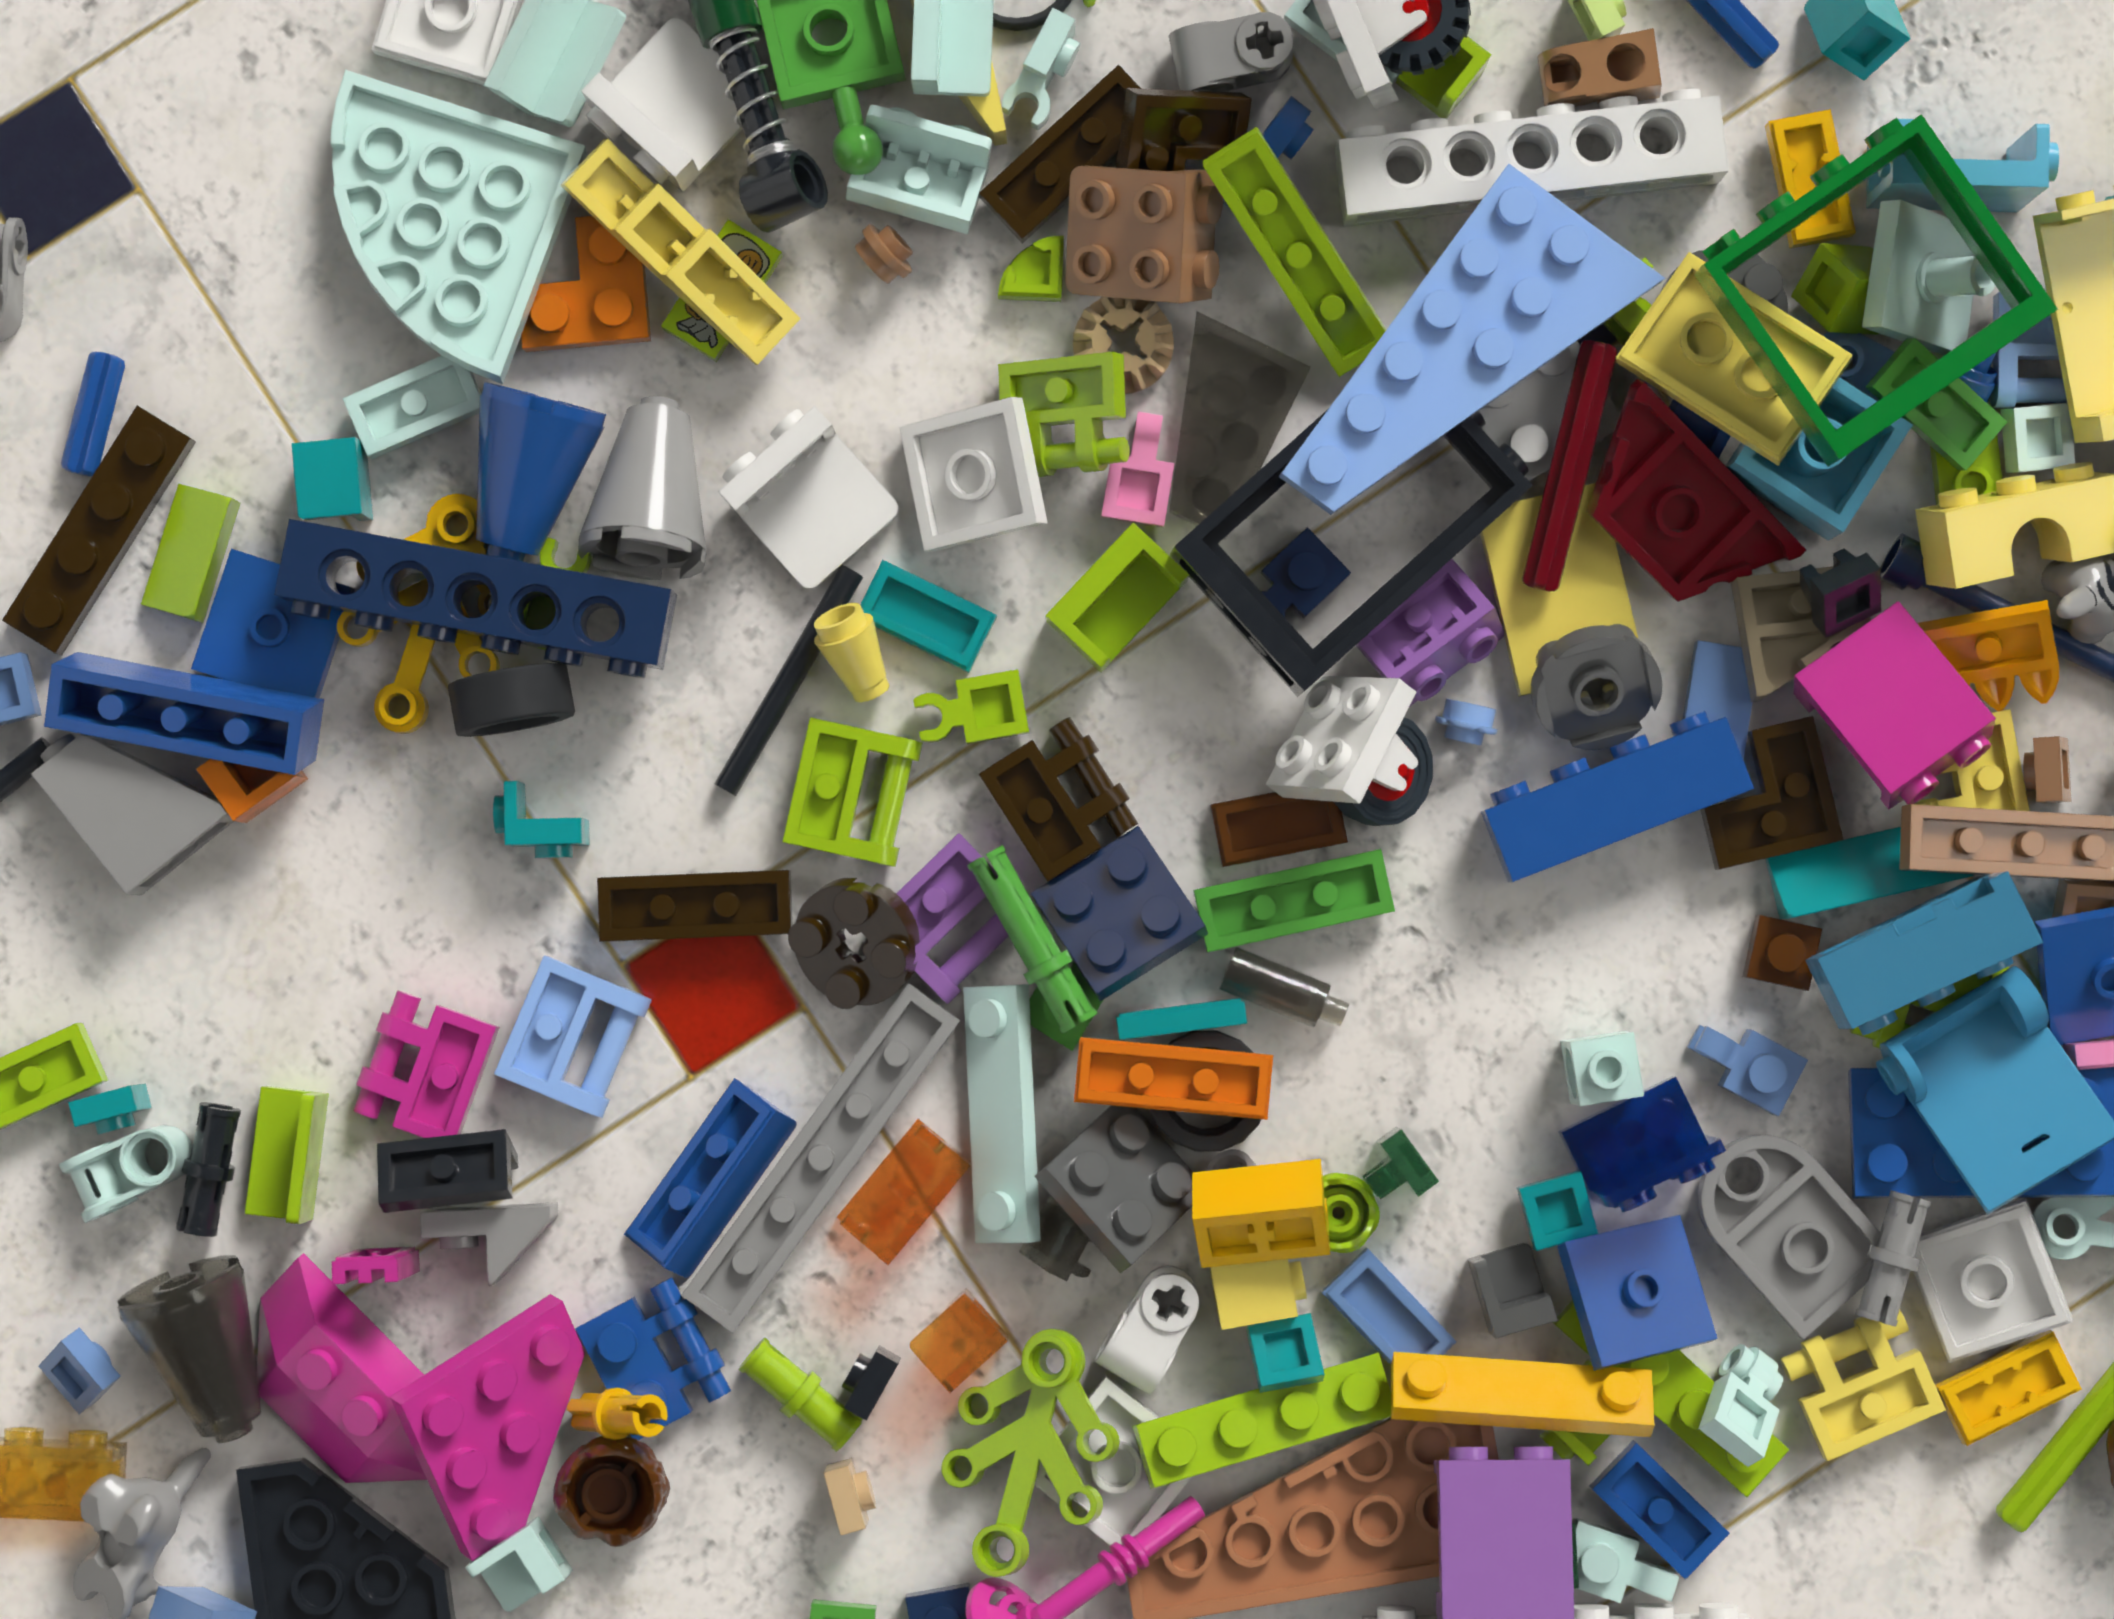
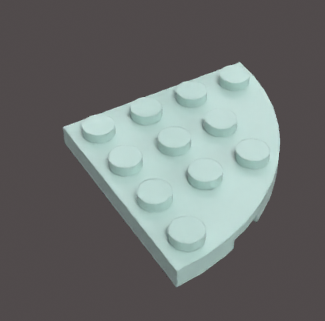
M345 70L336 98L331 127L333 191L343 229L358 264L382 301L417 338L443 357L463 368L503 384L572 196L561 184L587 157L586 146Z

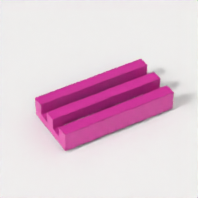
M415 1247L356 1249L331 1261L332 1284H346L355 1279H358V1283H372L384 1277L385 1282H399L420 1272L419 1249L415 1250Z

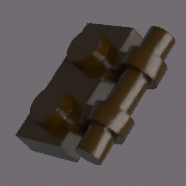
M1071 717L1064 719L1049 729V732L1062 750L1046 761L1034 741L1031 740L979 773L982 781L1047 882L1101 848L1088 827L1104 816L1117 837L1139 824L1125 803L1130 797L1121 783L1114 786L1094 755L1099 749L1090 735L1082 736ZM1071 769H1074L1093 799L1079 809L1075 807L1057 779Z

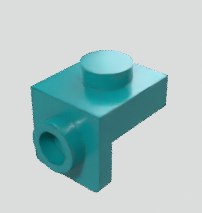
M504 781V795H495L493 802L494 830L496 834L504 833L505 845L511 847H535V858L539 859L573 858V846L590 845L589 820L526 819L525 783Z

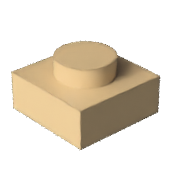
M852 1458L828 1464L823 1473L840 1535L866 1529L869 1521L867 1511L876 1508L874 1492L867 1471L856 1473Z

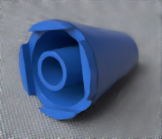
M484 382L479 401L476 540L488 544L485 555L524 562L525 554L536 556L540 554L605 428L603 425L606 414L559 400L555 401L533 393Z

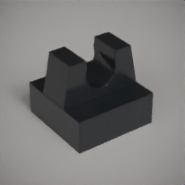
M1843 548L1833 553V568L1822 574L1818 573L1811 564L1800 569V587L1812 609V622L1825 638L1881 612V568L1867 552L1855 557Z

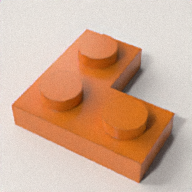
M593 216L575 217L580 280L542 283L539 285L521 334L522 349L525 352L650 342L651 332L645 265Z

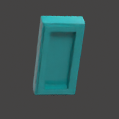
M883 559L860 604L864 613L873 616L875 628L967 673H970L997 618L996 614Z
M1241 998L1119 1013V1017H1116L1118 1038L1119 1040L1247 1024L1245 1001H1241Z

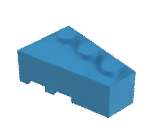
M2005 871L1976 876L1805 961L1838 1028L1854 1029L1859 1027L1862 1035H1866L1896 1021L1898 1017L1894 1010L1916 1000L1920 1007L1941 1000L1956 991L1953 983L1973 974H1976L1978 979L1994 974L2013 964V956L2044 942L2009 872Z

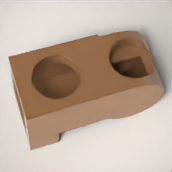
M1654 28L1564 45L1546 50L1537 56L1544 106L1570 103L1578 107L1593 102L1599 104L1603 100L1621 96H1635L1638 101L1660 98L1662 83Z

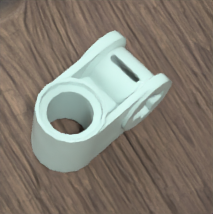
M162 1125L139 1130L114 1142L104 1143L60 1163L59 1166L62 1173L71 1175L85 1207L81 1216L84 1223H88L139 1200L138 1197L183 1176L184 1159L190 1157L192 1143L185 1132L177 1127ZM152 1139L160 1141L167 1149L168 1163L162 1172H156L146 1162V1146Z

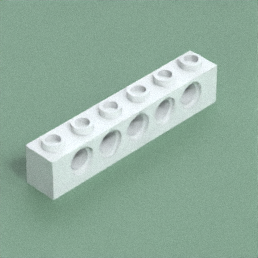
M1682 89L1664 94L1662 96L1663 102L1638 105L1637 97L1621 96L1601 101L1599 103L1600 109L1575 112L1574 104L1561 103L1541 107L1536 110L1537 116L1512 119L1510 111H1491L1474 116V124L1449 126L1448 119L1430 118L1413 122L1410 125L1411 131L1386 134L1385 126L1369 125L1351 129L1347 132L1348 138L1338 139L1334 151L1343 227L1473 212L1508 164H1511L1561 202L1719 184L1729 171L1720 95L1701 97L1699 89ZM1651 127L1662 130L1669 138L1670 151L1665 154H1653L1647 151L1641 143L1640 131ZM1583 135L1599 137L1607 147V158L1599 162L1585 159L1577 149V138ZM1521 142L1536 144L1544 153L1545 165L1537 169H1528L1521 166L1513 155V147ZM1460 149L1473 151L1482 162V172L1474 176L1460 175L1451 166L1450 154ZM1398 156L1410 158L1418 166L1420 177L1408 184L1396 182L1388 174L1386 163Z

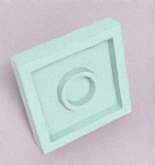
M1903 200L1881 201L1862 328L1903 342L1906 338H1916L1928 350L1945 355L1967 340L1973 295L1987 296L1993 291L1995 284L1948 217Z

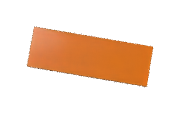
M1080 1037L1074 1102L1268 1120L1273 1055Z

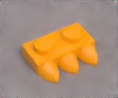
M2048 600L1918 623L1969 686L1970 683H1974L1982 699L1995 710L2003 711L2008 704L2014 690L2016 675L2019 676L2026 691L2040 703L2046 704L2053 696L2059 681V661Z

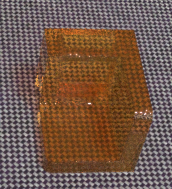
M966 1288L947 1305V1308L911 1340L910 1349L946 1390L951 1393L1006 1344L1009 1335Z

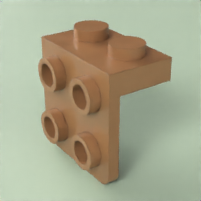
M1078 166L1074 168L1070 175L1065 277L1067 289L1071 293L1078 295L1169 303H1186L1212 299V288L1217 283L1220 269L1219 257L1214 251L1215 225L1222 214L1223 197L1205 170L1155 171L1100 166Z

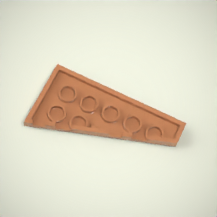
M1390 1417L1206 1515L1201 1521L1149 1557V1566L1141 1570L1137 1567L1138 1573L1133 1578L1126 1576L1133 1619H1189L1439 1577L1437 1474H1434V1460H1449V1447H1488V1460H1499L1493 1426L1395 1420Z

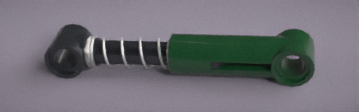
M688 0L702 46L719 53L720 57L716 63V68L720 72L725 73L728 81L725 96L735 102L738 112L734 117V123L743 128L746 136L743 150L748 153L747 173L742 175L739 181V195L747 216L758 229L770 233L824 208L828 201V190L821 169L807 152L800 149L795 150L794 142L785 138L781 125L786 122V119H779L772 98L778 92H770L763 71L769 65H761L755 43L760 38L754 36L762 30V23L754 0Z

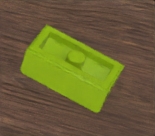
M178 483L141 605L200 623L204 622L238 514L240 502L231 497Z

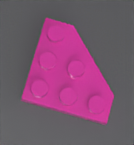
M551 1294L390 1397L460 1552L472 1561L526 1526L585 1355L563 1301Z

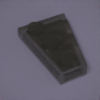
M1198 311L1196 312L1169 513L1198 526L1262 468L1311 366Z

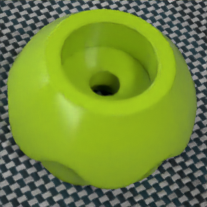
M1342 1173L1326 1174L1323 1176L1324 1198L1327 1199L1330 1251L1338 1253L1356 1251L1365 1244L1379 1224L1380 1211L1372 1189L1365 1181L1353 1175ZM1335 1207H1342L1345 1213L1342 1218L1336 1219L1333 1217L1332 1212Z

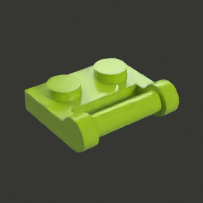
M810 717L782 842L896 867L900 849L894 847L912 761L919 762L923 743ZM869 751L888 756L869 841L852 838L851 833Z

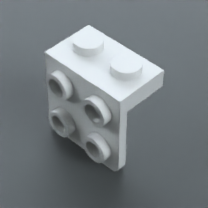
M679 18L668 20L611 82L598 72L581 91L591 108L586 114L589 121L612 142H615L621 135L633 146L638 153L632 159L656 183L661 185L666 179H669L682 192L692 184L743 129L734 123V117L738 112L735 102L725 96V90L728 86L726 75L716 68V63L720 57L719 53L712 49L704 48L699 34Z
M816 406L811 408L805 415L799 409L787 415L770 433L775 441L759 456L755 457L750 451L735 461L722 476L727 484L718 491L729 506L805 589H815L820 586L841 565L847 562L892 522L899 512L896 500L838 437L832 424Z

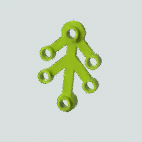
M1046 1329L1034 1334L1023 1348L1020 1366L986 1386L966 1389L958 1401V1411L965 1422L971 1425H986L998 1418L1001 1412V1405L1031 1390L1023 1417L970 1448L950 1451L942 1461L941 1471L945 1481L953 1487L964 1488L976 1485L982 1479L985 1469L1014 1453L996 1524L983 1528L976 1535L972 1546L975 1564L983 1573L992 1577L1014 1574L1022 1569L1027 1562L1029 1543L1022 1530L1040 1463L1045 1468L1060 1497V1512L1067 1522L1073 1525L1092 1523L1098 1519L1103 1509V1500L1100 1493L1094 1487L1083 1484L1051 1423L1058 1398L1078 1432L1076 1447L1084 1459L1091 1462L1106 1461L1111 1459L1119 1449L1120 1439L1116 1429L1110 1424L1099 1420L1079 1382L1085 1369L1083 1348L1072 1334L1064 1330ZM1053 1349L1060 1351L1064 1358L1063 1368L1056 1374L1051 1372L1046 1364L1047 1355ZM977 1394H982L988 1401V1410L982 1418L977 1417L971 1409L972 1399ZM1096 1429L1103 1432L1107 1439V1446L1101 1454L1094 1453L1089 1446V1437ZM960 1456L966 1457L972 1466L971 1474L966 1480L960 1479L955 1472V1463ZM1079 1492L1086 1495L1090 1502V1510L1085 1517L1078 1516L1072 1507L1073 1498ZM1002 1537L1008 1538L1014 1546V1554L1009 1561L1001 1559L997 1553V1543Z

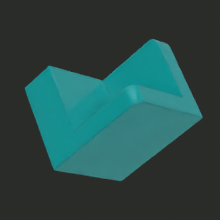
M1808 0L1804 6L1805 13L1822 54L1863 81L1911 39L1894 0Z
M356 437L291 443L297 512L301 519L316 520L352 516L359 521L373 520L368 457L360 440Z

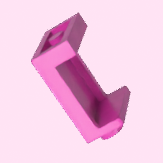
M1899 601L1794 675L1793 694L1808 713L1816 709L1879 787L1881 790L1880 800L1888 810L1903 800L1907 805L1919 802L1938 786L1939 781L1936 776L1954 763L1961 769L1969 766L1985 754L1992 745L1988 739L1992 736L1996 718Z

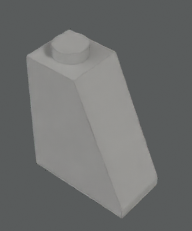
M67 734L61 737L41 754V758L45 763L31 773L122 890L130 895H143L234 822L216 797L97 737L80 734L75 738L72 734Z

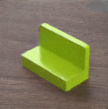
M272 1086L261 1087L245 1214L286 1219V1223L302 1224L313 1220L329 1093Z

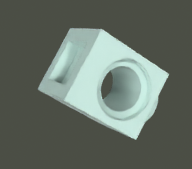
M1619 1031L1560 1041L1570 1104L1585 1106L1644 1096L1634 1032Z

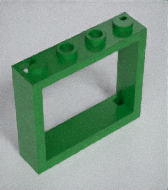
M1922 114L1905 126H1902L1897 117L1886 125L1881 126L1864 139L1870 150L1853 162L1849 163L1843 154L1833 159L1810 176L1816 187L1796 201L1789 191L1772 201L1756 214L1762 224L1741 238L1735 229L1723 235L1718 241L1702 251L1708 261L1694 274L1828 467L2058 310ZM1904 154L2009 304L2011 310L1835 430L1728 275Z

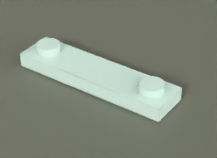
M1029 984L963 987L975 1243L1041 1241L1038 1180L1034 1177L1037 1174Z

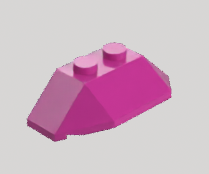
M303 1253L260 1298L256 1393L345 1483L427 1480L390 1399L392 1395L424 1374Z

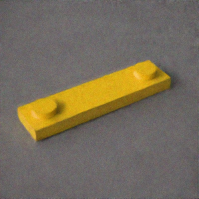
M1393 1352L1391 1362V1419L1651 1437L1655 1426L1652 1370L1609 1367L1594 1371L1591 1365Z

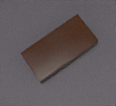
M1272 792L1210 805L1222 867L1348 843L1342 811L1333 801L1283 798L1278 793Z

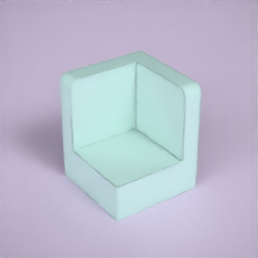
M539 1516L471 1561L465 1567L472 1578L481 1573L502 1608L507 1612L514 1610L538 1593L542 1592L544 1594L564 1581L573 1571Z

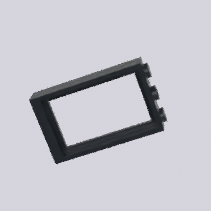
M1327 410L1177 543L1169 555L1189 574V578L1298 697L1533 486L1525 477L1529 469L1523 459L1505 443L1498 447L1482 430L1486 422L1479 411L1454 427L1443 437L1489 486L1490 490L1314 648L1294 629L1220 547L1219 543L1286 484L1279 477Z

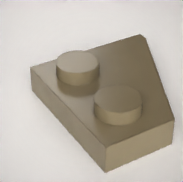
M1833 566L1816 568V570L1822 574L1832 569ZM1800 570L1737 577L1731 583L1751 702L1763 700L1793 680L1795 674L1871 621V617L1825 638L1812 622V609L1800 587Z

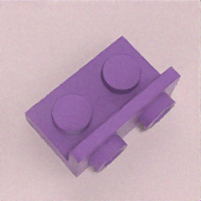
M1451 559L1356 646L1382 678H1399L1417 692L1410 704L1412 706L1417 701H1425L1436 695L1443 688L1446 680L1468 663H1477L1486 658L1495 649L1498 641L1504 637V630L1495 607L1459 565Z

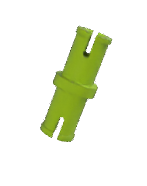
M764 1337L746 1357L738 1370L746 1373L782 1404L779 1411L785 1416L791 1418L793 1415H796L832 1446V1449L836 1452L839 1451L855 1433L863 1419L845 1409L842 1403L819 1384L822 1378L814 1371L806 1374Z

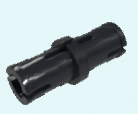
M201 1102L198 1109L197 1128L189 1158L184 1159L182 1173L186 1174L185 1190L175 1229L184 1231L186 1234L214 1237L218 1233L220 1209L227 1181H232L235 1167L230 1162L241 1110L229 1105Z

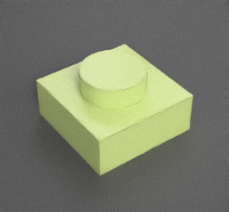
M1567 0L1588 41L1620 35L1625 26L1622 18L1627 15L1623 0Z

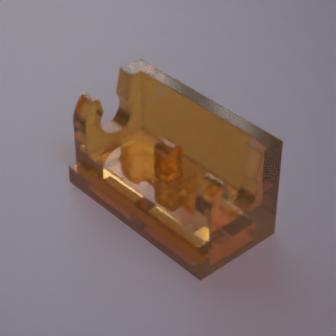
M918 1118L839 1213L837 1218L841 1221L840 1225L876 1254L885 1264L889 1265L972 1163Z

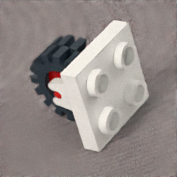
M1313 0L1331 41L1342 37L1347 50L1337 54L1336 57L1350 90L1353 92L1356 100L1367 95L1375 110L1399 100L1385 66L1391 72L1401 75L1402 71L1412 72L1413 75L1424 74V70L1432 67L1437 70L1445 65L1444 61L1450 55L1456 56L1461 49L1460 43L1464 37L1467 38L1470 29L1469 16H1471L1469 0Z

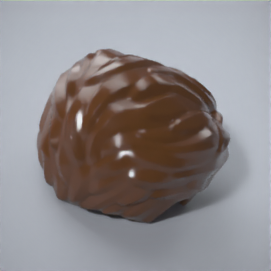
M599 1436L580 1446L562 1465L554 1484L553 1502L556 1513L577 1538L587 1540L597 1537L610 1546L620 1547L640 1538L654 1526L660 1512L667 1503L670 1483L662 1462L656 1459L653 1450L644 1442L629 1437L612 1440Z

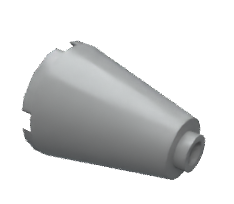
M660 396L644 397L641 399L640 404L633 405L626 411L578 539L577 554L582 559L588 552L592 553V566L600 570L647 580H661L663 568L681 567L680 579L690 578L703 571L706 559V546L690 416L680 410L679 404L672 399Z

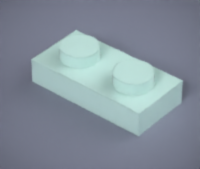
M441 355L342 399L367 457L373 460L479 414L481 391L471 371Z

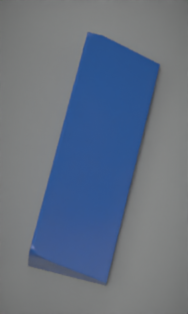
M734 1078L624 1235L665 1269L684 1278L691 1276L792 1134L797 1125L796 1121L744 1083Z

